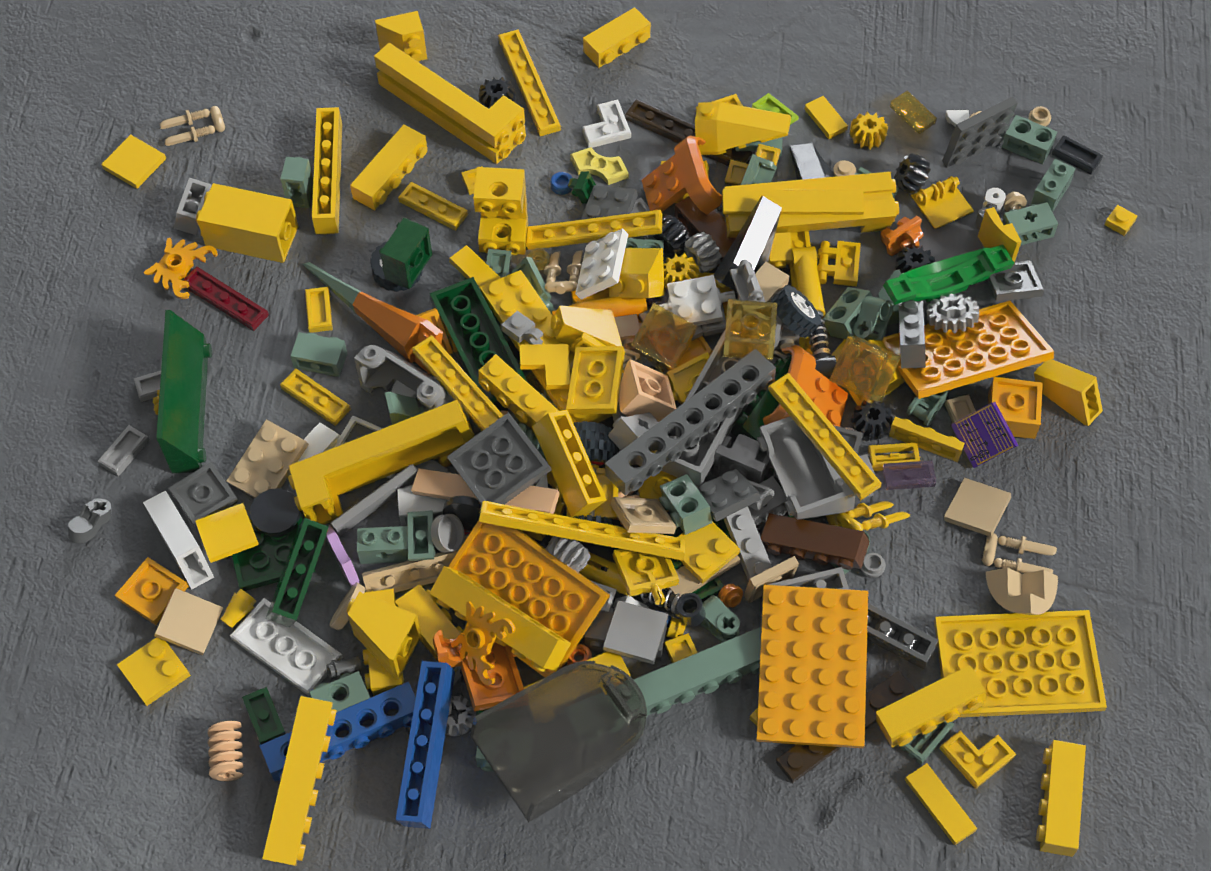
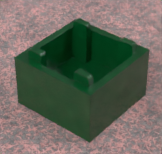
M403 218L400 223H397L396 230L385 246L380 248L379 254L381 255L385 279L410 289L431 258L432 248L429 228Z

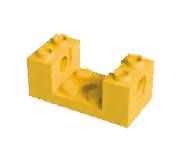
M477 167L473 200L475 212H480L481 214L478 234L479 252L488 254V249L511 251L512 255H525L528 227L525 170Z

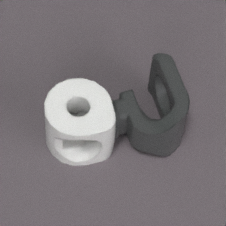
M991 188L986 192L983 206L978 211L976 218L977 229L980 230L986 209L994 207L997 214L1002 211L1006 198L1003 190Z

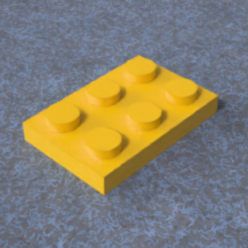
M623 346L576 347L566 406L569 414H616L625 355Z

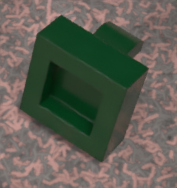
M581 171L578 179H570L568 188H573L571 194L578 196L581 203L587 204L592 189L596 184L589 171Z

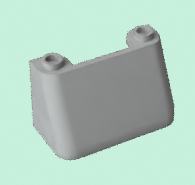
M369 345L364 347L354 357L360 386L369 393L376 387H383L384 390L388 391L396 381H399L416 392L418 400L426 406L424 412L455 401L436 378L400 355L375 345Z
M791 417L760 427L761 437H758L757 440L761 451L767 452L787 498L785 505L790 517L795 516L798 520L845 513L854 509L855 493Z

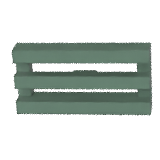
M944 721L936 725L935 730L925 734L914 748L910 744L918 735L914 736L910 743L901 746L900 749L906 750L910 757H915L917 762L922 765L950 732L954 723ZM942 723L945 724L944 729L922 754L918 751Z

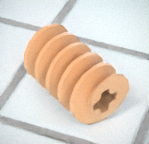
M238 721L220 722L209 727L207 731L210 737L208 739L210 747L208 754L211 757L208 761L211 767L209 775L215 780L233 781L244 775L236 772V770L243 768V763L235 761L243 757L242 752L235 751L243 747L241 742L235 741L242 737L241 732L234 731L242 727V724Z

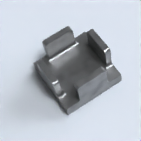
M739 434L732 448H730L732 437L726 436L723 444H719L715 452L713 476L719 477L728 471L737 469L747 480L758 484L762 483L771 466L768 454L762 463L755 459L760 450L758 441Z

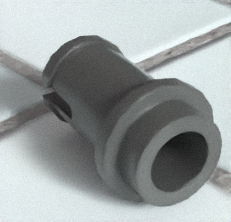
M358 656L337 662L336 660H331V663L326 665L329 678H334L335 680H338L343 674L355 673L357 671L360 673L362 670Z

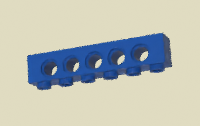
M409 682L336 712L334 725H328L326 736L331 737L328 752H322L320 762L329 758L332 760L337 759L353 748H363L371 740L378 737H388L394 733V730L403 726L411 727L416 697ZM391 709L399 710L395 716L386 715ZM371 719L374 721L369 727L361 726L365 720ZM340 731H349V734L346 737H337V734ZM292 732L260 745L274 782L281 781Z

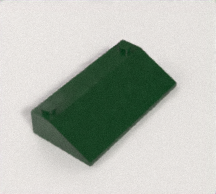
M165 310L156 438L172 474L193 473L202 468V463L206 462L203 438L208 358L212 357L211 344H207L203 333L173 311Z

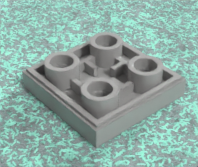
M618 600L603 650L654 664L668 614Z

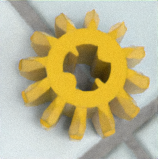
M867 111L865 116L859 113L856 119H853L849 134L853 138V144L860 143V148L867 146L871 150L873 146L879 148L881 143L886 140L888 126L885 123L884 117L878 118L877 112L874 115H870Z
M675 253L673 259L666 257V263L663 264L664 286L667 290L668 283L699 278V266L693 257L688 258L685 253L681 257H678Z

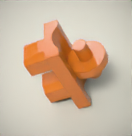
M916 216L911 220L903 217L898 221L897 229L886 228L881 231V241L886 245L887 254L893 256L904 247L910 249L912 244L919 248V239L923 237L920 227L922 219Z

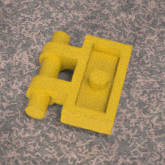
M822 241L817 253L819 258L817 270L820 284H825L828 276H834L833 284L857 287L861 243L837 241V248H830V242ZM829 259H835V265H828Z

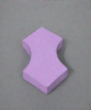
M328 526L325 537L345 579L352 587L356 582L359 583L360 580L337 533L332 527Z

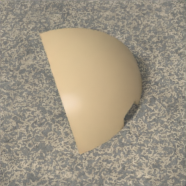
M1002 568L986 572L987 585L993 598L999 605L1011 612L1023 615L1043 614L1049 610L1054 602L1058 576L1046 570L1021 574L1010 568Z

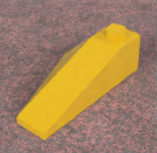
M723 102L698 103L695 117V136L706 141L704 145H699L701 155H719L726 153V149L737 146L741 149L745 148L748 143L756 141L763 143L788 136L791 116Z

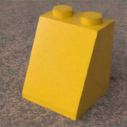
M359 592L356 599H352L347 607V614L353 634L393 678L399 680L421 637L417 614Z

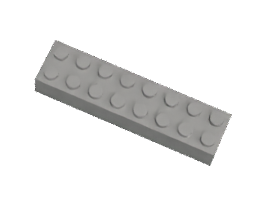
M740 302L685 402L754 349H757L769 361L783 335L784 323L781 319L755 308H743ZM745 404L738 408L733 417L725 418L721 421L716 430L703 435L695 446L686 448L674 462L670 461L664 465L661 471L677 478L687 474L694 485L701 486L715 461V452L719 444L722 445L726 436L731 432ZM708 407V409L710 410L716 409L714 407ZM695 421L688 422L690 424H697ZM670 436L673 439L679 438L678 436Z

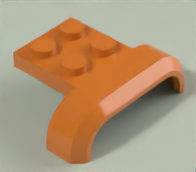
M688 136L675 146V155L641 180L650 211L661 210L663 212L687 193L694 204L706 215L720 206L723 200L722 195L710 183L699 150V145H704L706 143L705 140L696 136Z
M792 345L782 349V352L785 354L790 353L792 355L788 373L831 424L840 427L848 393L815 369L816 360L814 356L802 347ZM779 404L772 414L763 418L764 425L790 416Z
M441 630L437 631L433 637L437 659L439 662L448 663L451 667H461L474 711L525 702L527 696L514 659L516 655L511 652L512 647L509 645L502 646L494 641L490 654L486 655L485 658L494 665V668L491 670L487 669L489 678H495V683L485 685L478 676L477 665L473 670L469 668L468 654L465 659H460L462 644L451 647V643L455 639H446L443 637Z

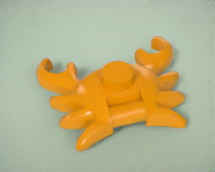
M167 238L164 256L159 263L156 262L145 270L144 274H155L154 283H158L163 278L162 283L165 290L169 288L168 284L171 282L175 296L179 299H187L190 294L188 292L181 293L180 290L188 288L189 282L182 281L181 279L185 278L189 270L194 266V259L206 263L205 254L212 253L214 257L218 256L217 250L213 246H203L194 250L198 246L196 242L183 247L185 240L182 239L173 247L172 239Z
M469 601L466 602L465 620L467 624L464 632L460 633L451 643V647L462 644L460 659H465L468 654L469 668L473 670L477 665L480 680L485 685H491L495 683V678H489L487 669H493L494 665L489 663L485 656L490 654L496 635L500 639L506 637L507 634L504 631V626L507 627L508 633L512 634L516 630L515 625L507 618L492 622L491 619L496 616L494 612L483 616L484 607L480 606L475 611L473 604Z

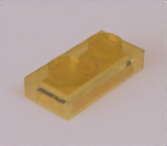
M908 90L890 103V107L918 134L936 124L937 118Z

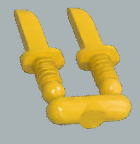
M882 501L869 506L865 503H860L853 510L837 514L836 520L844 528L867 531L877 527L885 529L890 523L906 519L910 514L907 512H896L883 516L878 513L872 519L863 521L862 524L855 520V518L861 516L869 518L873 513L891 508L894 505L889 501Z

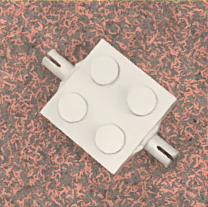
M714 275L668 283V303L654 306L656 315L670 312L674 319L676 330L723 321L721 312L722 302L735 301L736 299L734 290L720 293L716 287Z

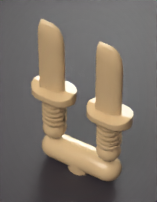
M213 106L210 108V111L203 109L193 113L185 110L186 115L164 120L160 123L161 129L186 123L193 125V121L203 119L204 117L207 118L211 113L214 126L210 125L205 128H198V130H195L194 126H192L189 132L168 137L165 140V145L170 146L189 140L197 142L198 137L213 134L215 129L218 132H223L225 124L220 109L217 106Z
M583 250L576 251L573 255L572 264L567 266V273L570 274L569 281L555 282L556 276L561 274V267L559 266L561 253L554 252L551 255L549 265L544 268V274L547 275L544 289L547 292L564 294L565 292L576 290L582 266Z
M993 533L992 537L987 536L982 559L984 565L990 566L994 562L997 568H1010L1018 573L1046 570L1053 574L1052 569L1023 563L1021 558H1017V562L1006 559L1002 560L1001 558L994 560L997 541L1001 546L1014 547V549L1019 548L1018 554H1023L1025 550L1043 555H1055L1056 547L1027 541L1025 536H1021V540L1010 537L1006 538L1005 536L998 538L995 533Z

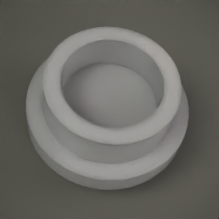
M877 553L866 554L861 571L868 577H879L885 570V561Z

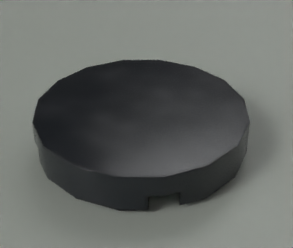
M280 488L269 489L260 493L250 507V518L255 529L270 537L283 536L291 532L295 528L294 526L297 524V521L299 522L301 518V511L298 510L295 504V496L291 492Z
M454 496L450 498V501L446 500L444 503L443 515L454 514L460 519L465 530L472 531L480 518L482 505L478 504L479 500L474 497Z

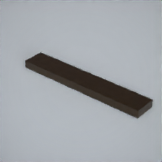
M637 99L625 114L626 120L678 144L688 136H695L694 125ZM736 147L726 149V153L704 156L729 167L730 160L748 164L753 152L736 151Z

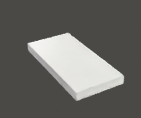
M263 598L230 637L234 642L303 693L310 696V691L314 690L327 677L326 665L331 663V660L340 661L343 656L297 621L291 627H287L266 619L271 602Z

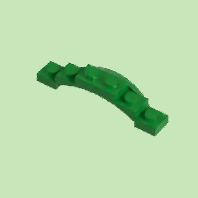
M1004 245L993 248L986 247L900 274L899 277L885 281L883 287L894 305L906 301L926 300L928 303L933 301V299H940L942 295L947 297L950 294L965 291L969 285L988 280L992 274L1012 268L1014 261Z

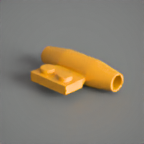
M609 287L582 300L575 294L576 290L571 291L572 300L575 304L569 305V307L612 310L614 317L637 314V318H639V314L648 311L646 298L609 297ZM557 310L552 311V316L555 315Z

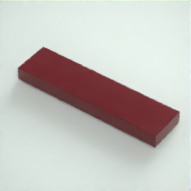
M197 266L183 280L189 282V287L186 289L252 331H255L269 316L266 309Z

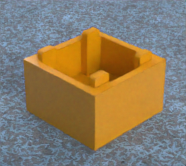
M993 377L988 393V405L996 402L1014 437L1035 439L1041 425L1043 383Z

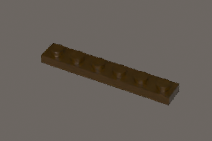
M900 671L894 673L866 694L865 730L877 722L876 711L916 691ZM797 744L776 759V764L788 779L794 783L841 747Z

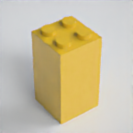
M215 183L212 184L210 191L206 192L204 205L196 215V222L199 225L200 234L203 237L205 246L209 245L215 249L280 263L285 262L299 227L291 199Z

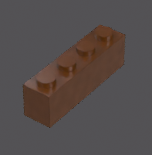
M690 197L675 204V217L687 228V232L691 237L697 233L705 232L707 235H711L713 241H716L719 253L721 254L720 262H722L736 239L728 238L723 216L720 213H716L715 210L706 215L694 204Z
M771 513L768 514L761 535L762 543L770 554H788L791 557L795 556L797 560H804V558L813 559L816 563L822 565L833 563L847 570H851L852 567L862 568L870 542L864 531L802 519L797 520L796 518Z

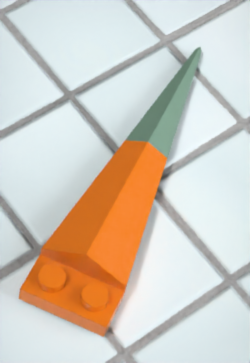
M310 262L303 264L411 363H417L426 372L431 374L413 353L412 348L431 335L441 345L443 332L424 318L408 313L359 291Z

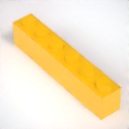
M339 107L316 108L312 221L316 234L339 233L342 120Z
M444 566L430 591L431 595L438 598L437 604L446 609L453 608L456 610L455 615L466 621V602L469 601L473 604L475 611L480 606L484 607L483 616L494 612L496 616L491 619L492 622L504 618L512 621L515 625V632L512 634L508 633L507 627L504 626V631L507 634L506 637L500 639L496 635L495 642L502 646L509 645L512 647L511 652L522 659L529 658L532 660L530 665L542 672L546 669L557 671L571 645L566 639L456 569Z
M300 696L262 858L264 860L294 866L297 865V860L303 861L306 845L301 844L304 833L309 834L312 817H308L310 806L315 807L318 790H314L316 779L322 778L325 763H320L322 752H328L331 737L326 736L328 725H334L337 710L332 709V702Z

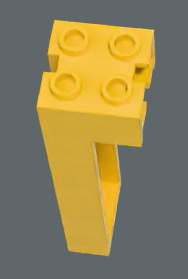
M388 43L374 55L376 68L380 70L377 73L380 86L495 164L507 158L510 152L525 140L524 108L504 95L488 109L391 43Z
M891 172L724 187V189L863 190L864 192L863 215L780 214L776 233L862 226L861 233L883 231L886 228H890L896 216L899 215V203L895 201L892 193L896 192L895 179H891ZM725 214L728 238L737 237L750 214Z
M458 400L289 465L291 475L288 476L292 489H296L297 496L294 497L298 510H303L304 516L307 519L323 525L330 523L343 514L339 495L398 473L409 465L413 464L415 466L460 448L474 437V433Z

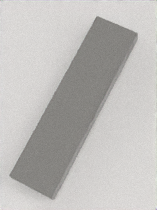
M414 465L406 467L333 520L331 524L338 536L343 535L398 494L397 489L413 484L418 472Z

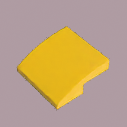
M994 207L985 210L978 238L985 248L1004 245L1015 262L1022 241L1013 224L1003 225Z
M243 503L195 521L210 563L259 545Z

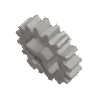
M950 294L949 297L942 295L940 296L941 300L933 299V304H928L927 320H929L930 326L935 325V330L942 328L945 333L948 330L956 333L957 329H960L964 332L966 327L973 328L974 323H978L979 306H977V301H971V297L964 299L962 294L958 295V297H954L953 294Z

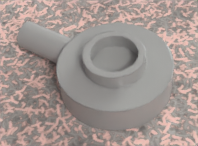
M454 514L437 516L431 526L433 544L443 553L459 550L465 542L462 522Z

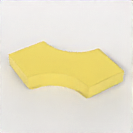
M592 147L570 154V159L578 175H580L581 171H589L590 174L602 178L608 185L629 178V173L619 156L604 157L597 154Z

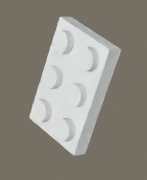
M623 228L616 232H610L605 237L591 241L586 245L575 293L581 300L618 283L628 233Z

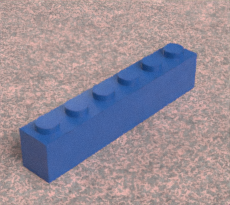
M422 661L396 814V821L404 827L431 828L455 671L448 663Z

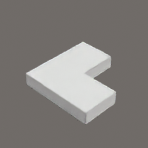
M618 100L598 104L597 111L602 122L582 127L588 148L631 138V131Z

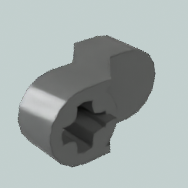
M101 498L86 503L79 516L72 519L68 524L69 539L74 543H85L94 538L100 527L111 518V503Z

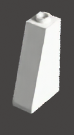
M164 491L143 502L191 590L214 578L199 545L167 492Z

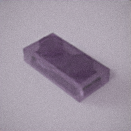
M933 460L883 464L882 469L886 490L935 487L936 485Z

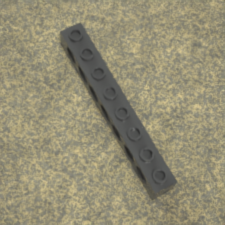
M754 349L605 463V476L624 495L638 490L647 478L659 474L664 465L670 461L674 462L686 448L695 446L703 435L716 430L721 421L725 418L733 417L738 408L745 403H751L763 389L767 390L768 386L775 382L776 367L757 349ZM708 407H714L716 409L710 410L708 409ZM695 421L697 424H690L688 422ZM670 436H678L679 438L673 439ZM652 450H658V451H660V452H659V453H652V452H650V451H652ZM632 465H640L641 467H639V468H633V467H631V466H632Z

